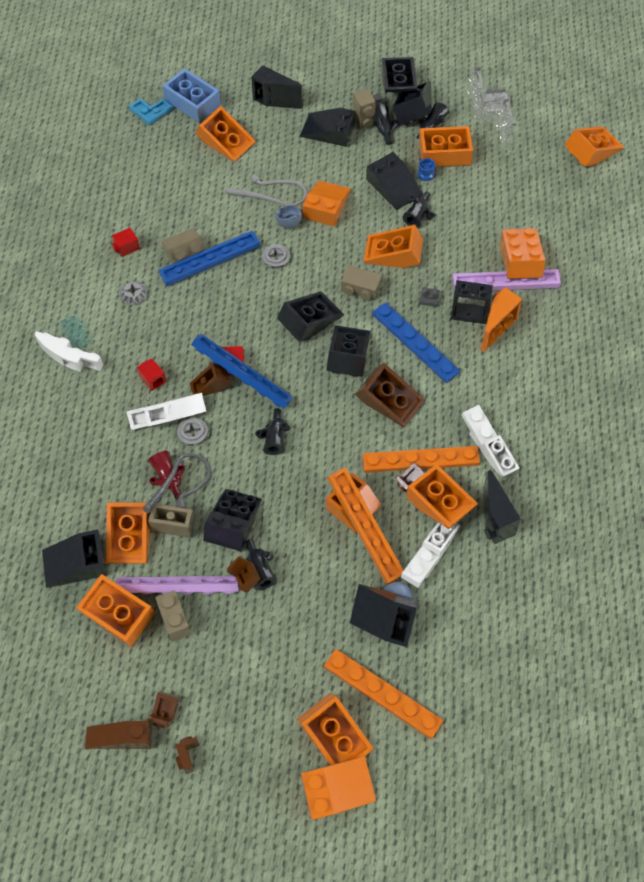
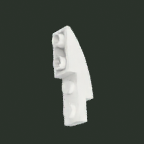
M35 332V337L41 348L60 364L81 372L83 366L101 371L103 363L101 356L98 354L84 352L79 348H72L70 341L66 338H58L48 333Z
M202 393L129 410L127 411L131 430L205 412L206 407Z
M480 405L463 412L461 416L470 429L469 435L494 470L501 477L518 470V464L500 435L497 436Z
M437 523L424 540L420 550L402 572L401 578L419 588L424 579L428 578L451 543L460 525L456 523L448 529Z

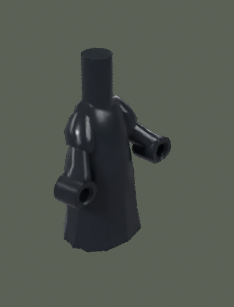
M435 103L429 116L425 120H420V128H436L445 121L444 118L450 112L449 108L443 103Z
M376 104L375 114L372 119L375 121L378 131L384 136L386 145L392 144L390 136L399 125L398 121L395 119L391 123L389 107L385 104Z
M428 191L422 197H414L411 194L406 198L408 203L414 202L402 217L408 226L416 225L419 228L425 212L428 220H432L435 217L427 203L431 196Z
M275 408L273 420L265 428L255 432L259 439L264 438L266 434L263 447L264 453L267 455L283 453L285 450L284 431H289L291 427L281 419V409Z
M248 539L245 542L249 550L246 560L255 565L261 578L255 585V589L261 591L271 587L277 581L266 561H271L274 555L268 551L265 552L263 549H257L253 539Z

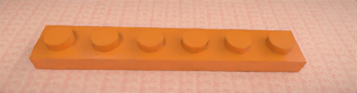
M478 446L363 453L364 473L407 470L413 462L421 469H431L436 464L441 468L480 465Z
M346 467L328 476L327 479L385 583L388 584L399 578L404 570Z
M335 649L324 665L325 669L431 740L443 723L441 718L337 649Z

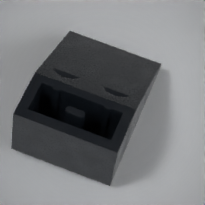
M264 65L251 76L253 100L271 107L303 108L302 84Z
M225 489L205 521L203 541L241 552L249 536L262 499L253 495L236 492L235 490Z
M98 529L75 534L42 550L46 588L98 578L101 574L107 576L103 540Z
M358 584L349 623L386 642L407 647L420 600Z

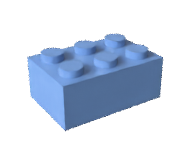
M185 68L162 86L165 100L198 123L221 106L220 91Z

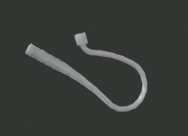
M256 174L251 177L255 184H296L304 190V197L296 203H287L256 192L227 188L228 195L259 198L285 206L300 205L308 195L306 187L298 181L272 180L261 182Z

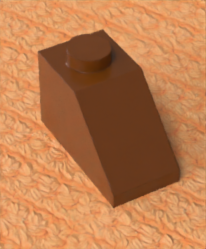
M212 362L190 382V387L193 395L202 393L203 396L224 391L234 381L232 375L224 367Z

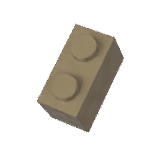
M369 89L353 93V110L356 111L355 122L359 129L369 128L375 124L372 117L375 114L376 102Z
M193 228L162 241L165 254L173 264L204 251L201 237Z
M348 265L341 281V291L347 295H357L364 300L371 299L375 301L381 286L382 275Z
M156 504L151 510L148 522L152 532L190 538L195 518L192 509Z
M175 590L155 597L171 642L191 635Z

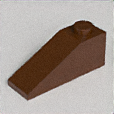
M124 721L89 726L86 731L85 749H151L152 726L149 721Z

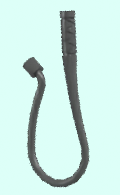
M195 453L180 455L167 480L146 503L143 511L149 513L163 497L177 471L180 461L185 457H195L205 464L207 477L198 486L179 496L177 507L186 508L183 498L201 489L211 477V469L207 460Z

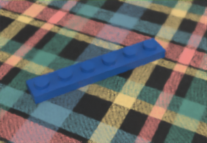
M252 230L159 269V275L167 287L261 247L260 241Z
M386 302L372 311V315L445 383H448L460 373V370Z
M200 334L193 340L191 345L199 353L211 358L212 362L224 367L228 373L240 378L244 384L256 389L260 395L272 400L276 406L284 409L292 400L293 396L203 334Z

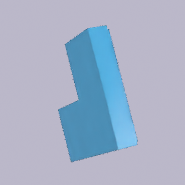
M140 98L129 105V110L150 126L173 111L174 107L165 99H161L150 106Z

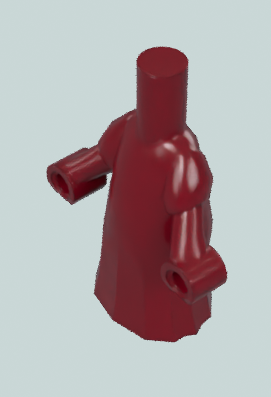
M167 450L152 455L148 460L161 479L157 480L156 477H151L149 481L153 486H162L174 467L170 452ZM182 464L178 466V471L168 489H171L175 499H179V496L182 494L178 487L182 480L181 476L185 472V466Z

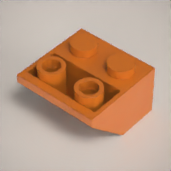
M352 472L350 476L373 515L381 507V504L367 483ZM333 491L326 498V510L356 533V529Z

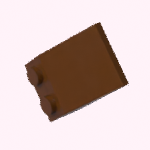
M385 363L376 367L355 393L367 406L403 428L425 401L422 396Z

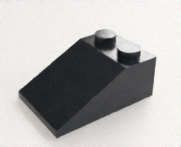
M413 57L382 58L381 76L385 92L418 90Z
M430 81L417 85V91L399 93L392 106L399 125L403 123L407 125L415 119L419 118V120H422L429 116L432 109Z
M334 108L311 112L306 119L300 137L347 147L355 126L356 111Z
M394 152L367 166L366 180L395 210L408 204L406 198L412 194L414 197H421L423 195L405 163Z
M320 291L284 302L277 319L295 339L302 342L310 339L344 314Z
M335 325L326 371L363 377L370 331Z
M492 470L487 471L483 486L484 532L489 540L492 539L494 544L516 535L521 518Z

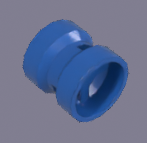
M425 158L419 162L418 177L423 181H430L434 178L435 162L432 159Z

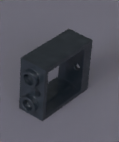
M456 280L450 320L486 324L493 285ZM458 297L485 301L484 306L457 302Z

